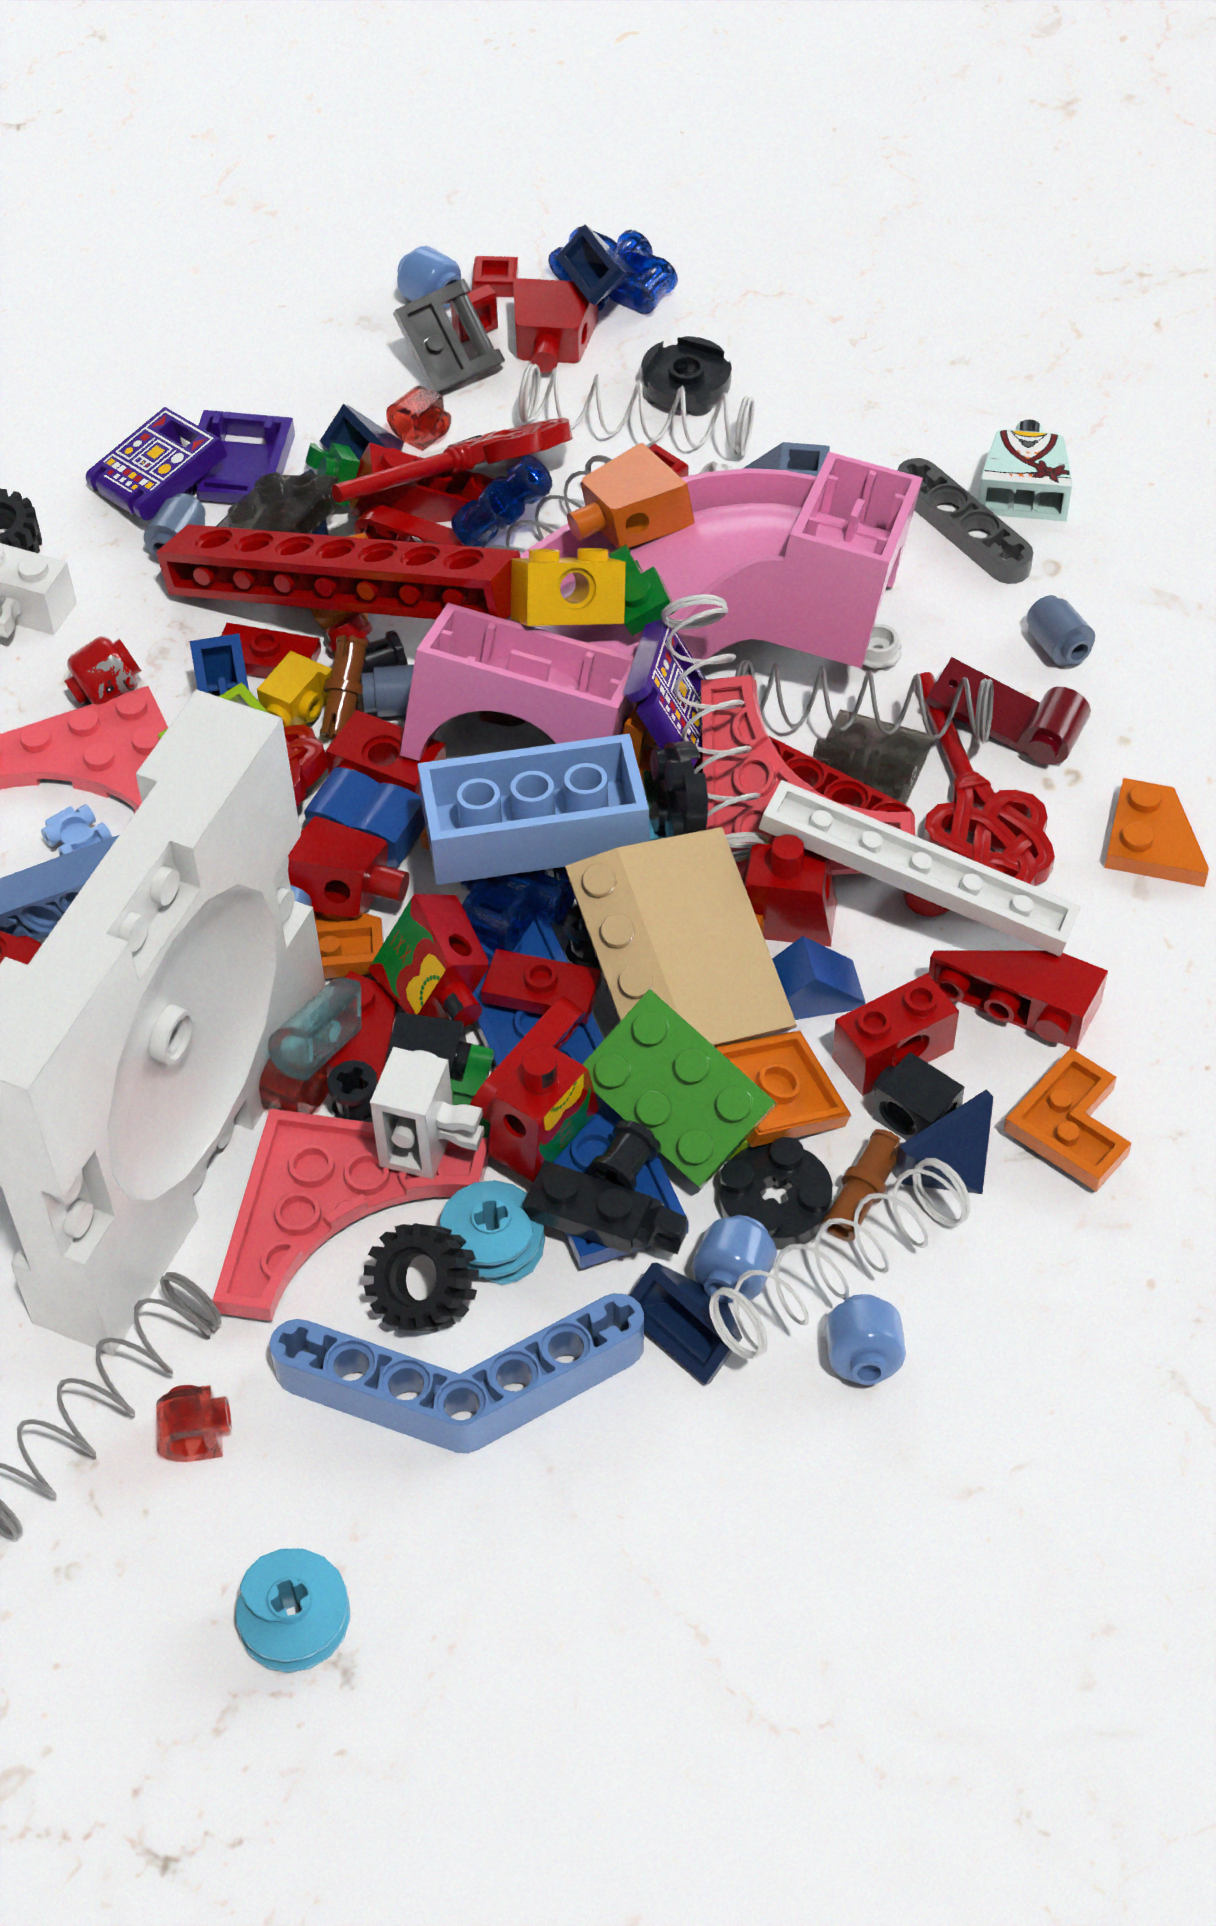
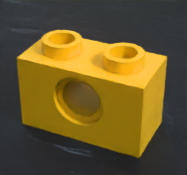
M580 548L577 550V557L560 558V550L529 549V558H512L511 620L526 626L624 624L626 562L608 557V549ZM572 573L575 577L576 586L573 593L564 599L560 591L561 582L568 574Z

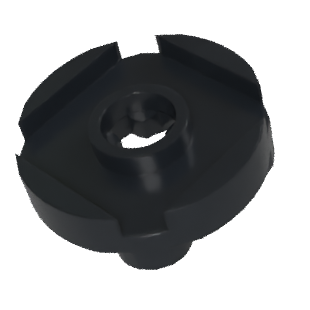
M693 336L677 337L676 345H669L665 348L664 341L651 347L642 359L641 381L644 399L651 404H659L672 409L678 389L683 386L685 389L686 412L692 416H703L711 411L712 405L719 401L721 394L724 392L728 393L731 386V362L724 358V350L718 344L704 338ZM687 371L694 373L692 375H684ZM681 397L676 408L681 411Z
M692 741L667 742L663 748L651 751V774L655 781L658 780V800L652 801L651 821L654 831L665 832L667 838L706 830L708 818L707 783L705 773L694 774L691 759L701 757L696 745Z
M780 1137L769 1144L745 1148L724 1164L721 1169L719 1209L722 1218L742 1215L756 1219L768 1230L770 1237L775 1243L776 1250H782L789 1244H806L816 1237L823 1218L831 1209L833 1183L827 1168L820 1159L805 1150L798 1140L792 1137ZM771 1187L786 1190V1202L779 1204L775 1198L764 1200L762 1196L766 1194V1189Z

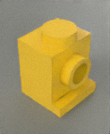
M290 651L257 688L258 701L268 713L282 717L283 727L307 725L308 722L316 720L322 707L326 706L328 693L323 689L325 679L331 678L332 668Z

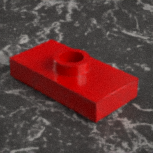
M226 623L221 636L240 634L246 674L267 678L290 651L316 662L321 652L320 638L233 623Z
M496 949L481 989L482 1003L544 1015L561 996H564L586 1012L581 1023L588 1024L602 981L601 969Z

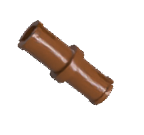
M345 635L337 636L336 638L337 645L331 678L325 679L323 690L328 695L322 728L319 732L321 736L328 739H335L355 712L357 699L363 697V685L360 682L366 649L369 643L358 637L350 636L349 641H347Z
M875 1129L872 1132L870 1140L856 1165L848 1167L842 1176L843 1188L829 1213L823 1218L822 1224L829 1219L843 1218L854 1222L855 1209L861 1199L868 1194H885L887 1192L885 1182L897 1162L899 1145L903 1143L899 1142L900 1138L897 1135L884 1129ZM883 1198L871 1199L863 1205L858 1218L860 1226L873 1203H879ZM839 1223L828 1227L827 1232L838 1239L848 1242L855 1239L854 1227L851 1225Z

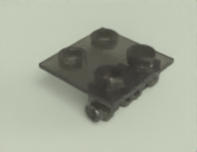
M273 472L266 474L255 482V487L241 501L233 504L228 509V514L216 527L311 534L335 510L336 501L333 498L331 488L339 481L338 476H323L314 473L281 475L280 473Z
M840 709L835 719L836 725L839 728L844 727L853 712ZM857 714L851 726L844 732H838L832 726L826 740L818 738L814 747L813 758L907 805L935 740L925 732L899 726L891 736H885L879 730L874 718ZM881 720L885 731H891L894 728L895 724Z

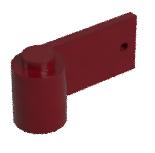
M953 657L949 660L925 702L949 715L959 683L963 677H966L970 685L975 719L980 683L984 678L986 680L991 679L994 685V698L989 736L1022 752L1038 763L1053 765L1063 763L1068 758L1091 714L1088 701L1083 695L1073 689L1058 686L1050 688L1044 694L1041 702H1038ZM964 685L953 717L971 726Z

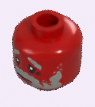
M99 636L68 657L67 667L72 676L64 680V682L80 705L87 701L100 705L129 691L136 690L138 687L136 675L142 670L120 638L113 642L106 636Z

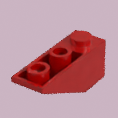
M369 442L360 459L356 478L423 458L404 453L396 448H387ZM466 470L457 473L444 472L349 500L350 514L360 517L370 504H381L434 523L500 517L502 513L498 479Z
M934 950L930 956L928 974L952 1002L963 1003L987 1013L997 1021L1012 1023L1038 1034L1046 1041L1060 1043L1077 1050L1102 1003L1108 970L1063 952L1061 956H1057L1046 950Z

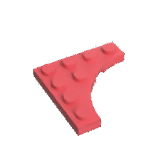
M752 675L701 680V704L716 705L738 699L745 702L741 707L714 710L702 716V748L711 750H729L741 746L753 748L749 753L727 755L706 765L703 768V773H705L707 793L736 797L749 793H759L761 795L758 799L738 801L714 812L707 818L706 830L722 827L725 835L739 832H757L764 834L769 839L768 843L772 845L777 836L760 830L759 826L762 816L781 780L826 799H831L820 794L799 778L778 754L769 738L762 719L758 702L757 684ZM702 752L703 762L714 755ZM708 798V811L725 801ZM848 804L843 805L915 836V817L911 812H884L863 809ZM730 847L731 852H737V851L749 849V848H732V847ZM829 859L832 876L862 873ZM747 860L736 862L741 878Z
M149 686L129 691L104 704L98 705L93 703L0 734V790L12 787L39 786L41 779L70 781L74 789L91 792L105 798L112 794L133 807L135 814L142 804L136 773L159 742L157 734L168 728Z
M270 1108L212 1300L220 1314L272 1321L285 1289L301 1265L325 1241L349 1224L370 1213L392 1205L417 1199L452 1197L458 1190L475 1182H483L489 1160V1139L482 1138L478 1151L460 1147L449 1141L434 1179H429L380 1167L372 1122Z

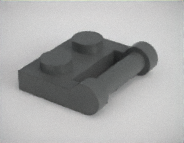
M465 279L453 282L397 308L393 312V316L433 396L481 373L490 371L505 362L500 349H494L468 296L471 290ZM453 304L478 358L469 360L443 305Z

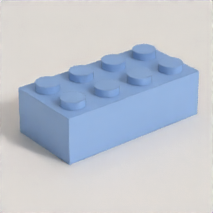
M630 733L417 763L422 809L436 885L565 867L566 865L617 847L650 841L649 808Z

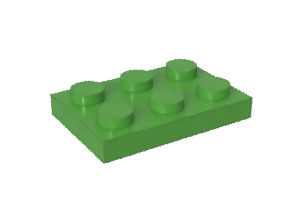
M651 989L644 994L582 1064L589 1070L595 1093L626 1121H635L648 1128L660 1142V1152L699 1188H703L778 1104Z

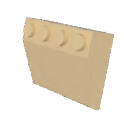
M722 827L617 847L565 866L573 894L619 1021L651 989L715 1047L773 1036L797 1027Z

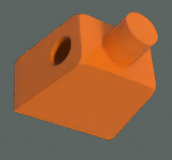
M644 443L635 445L584 476L580 484L585 506L567 514L570 530L578 541L601 531L617 548L625 544L631 548L677 532L695 523L688 484Z

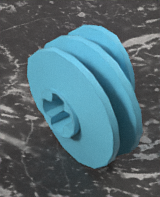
M492 1180L475 1182L458 1190L446 1202L440 1217V1227L451 1229V1234L460 1235L467 1242L463 1245L462 1249L473 1250L476 1260L467 1263L468 1268L479 1269V1277H484L499 1285L518 1282L532 1273L542 1258L544 1250V1224L529 1219L523 1210V1202L528 1193L514 1184Z
M281 1548L262 1555L246 1570L240 1585L241 1593L237 1599L236 1624L241 1641L249 1655L268 1669L287 1673L311 1669L331 1657L343 1642L351 1619L347 1588L339 1570L324 1556L304 1548ZM298 1607L299 1612L297 1614H287L286 1610L288 1608Z

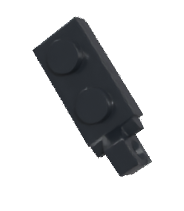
M546 1160L523 1202V1210L532 1221L631 1254L633 1248L645 1250L647 1245H651L678 1255L686 1237L688 1221L686 1216L665 1208L663 1202L652 1198L650 1195L635 1190L631 1191L623 1186Z

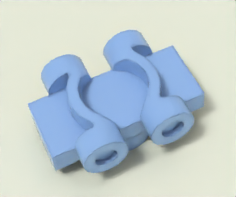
M87 804L77 808L76 811L69 806L45 820L46 827L41 829L42 836L50 847L61 843V846L57 848L60 856L112 837L111 832L103 822L93 828L89 827V825L96 822V818Z

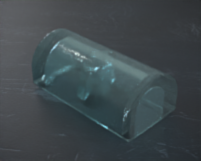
M348 978L331 980L270 1036L268 1041L269 1055L281 1072L292 1078L306 1081L362 1029L360 982Z

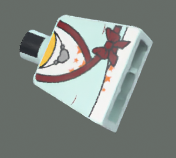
M1031 419L1019 422L1015 430L1001 429L997 431L982 472L978 501L996 516L1067 522L1073 482L1064 437L1057 433H1044L1042 425Z

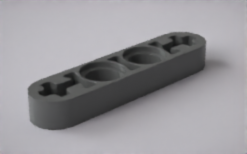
M911 458L899 465L897 471L923 478L914 509L916 513L997 581L1006 584H1017L1029 577L1034 553L1032 546L1023 537L931 461L922 458ZM940 503H952L957 505L959 509L943 511L937 508V505ZM972 529H983L991 535L985 538H976L967 532Z

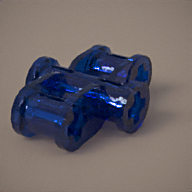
M583 226L577 227L575 230H573V232L569 235V241L576 235V233ZM625 230L618 237L617 243L610 237L594 231L635 271L632 276L598 303V311H601L608 304L610 298L617 304L634 310L639 314H650L657 307L658 298L662 294L670 293L677 286L678 276L674 267L664 258L653 255L649 240L637 230ZM564 247L555 248L548 258L550 269L559 280L573 281L556 259V256Z
M526 455L508 469L506 477L500 476L495 478L481 491L478 501H469L460 507L451 518V525L457 538L465 546L483 548L497 535L499 528L506 529L514 524L524 514L526 504H534L549 494L552 488V478L546 466L536 457Z
M565 867L460 882L464 890L470 891L463 901L462 907L475 934L497 942L498 948L506 951H513L518 945L537 912L547 915L548 921L557 925L563 923L564 916L574 904L575 896L569 879L566 877Z

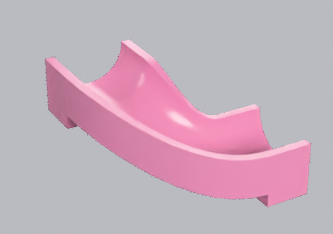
M828 452L817 476L787 470L744 468L711 471L681 477L688 484L695 523L677 532L631 547L629 550L634 560L639 562L643 572L653 566L656 568L664 581L672 601L692 595L707 594L719 596L728 603L729 612L719 621L700 628L679 629L677 631L692 657L705 660L731 644L754 639L771 642L862 668L886 587L893 588L923 478L833 452ZM566 524L520 554V557L529 558V549L560 550V558L577 557V550L580 548L608 549L609 557V554L618 548L601 531L578 541L571 532L569 525ZM572 573L568 574L561 582L560 591L564 599L573 593L576 586L575 577ZM447 603L416 649L400 755L420 761L431 738L434 739L444 722L458 715L475 711H494L519 717L541 729L556 744L622 735L625 722L639 702L630 703L623 694L643 631L632 636L624 624L526 626L512 621L511 615L507 619ZM714 604L692 605L681 608L668 617L685 620L700 612L722 607Z

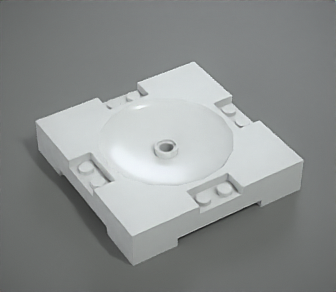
M197 689L136 773L142 804L30 963L27 965L7 957L0 963V1184L22 1247L12 1260L11 1266L33 1324L95 1349L98 1342L102 1339L125 1338L134 1323V1306L138 1300L150 1298L161 1277L199 1218L193 1193L201 1187L210 1159L217 1148L222 1149L227 1145L233 1133L234 1124L253 1131L295 1063L293 1048L328 1001L313 907L295 901V894L291 890L288 875V854L300 838L301 831L282 717ZM143 1304L141 1308L138 1310V1315L140 1314L145 1304ZM106 1343L100 1351L114 1356L120 1344Z

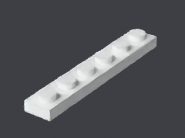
M784 780L780 781L762 816L759 826L760 830L777 837L784 834L795 835L802 840L805 849L1057 956H1061L1082 907Z

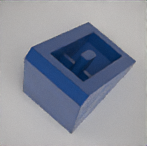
M239 633L189 641L198 690L219 697L241 682L249 690Z
M801 936L772 958L795 1020L848 1012L866 1004L853 960Z

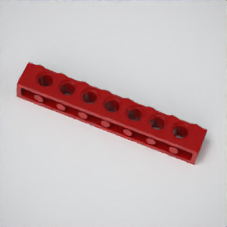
M187 524L156 552L169 595L435 620L439 617L447 603L507 619L511 615L512 558H521L519 550Z

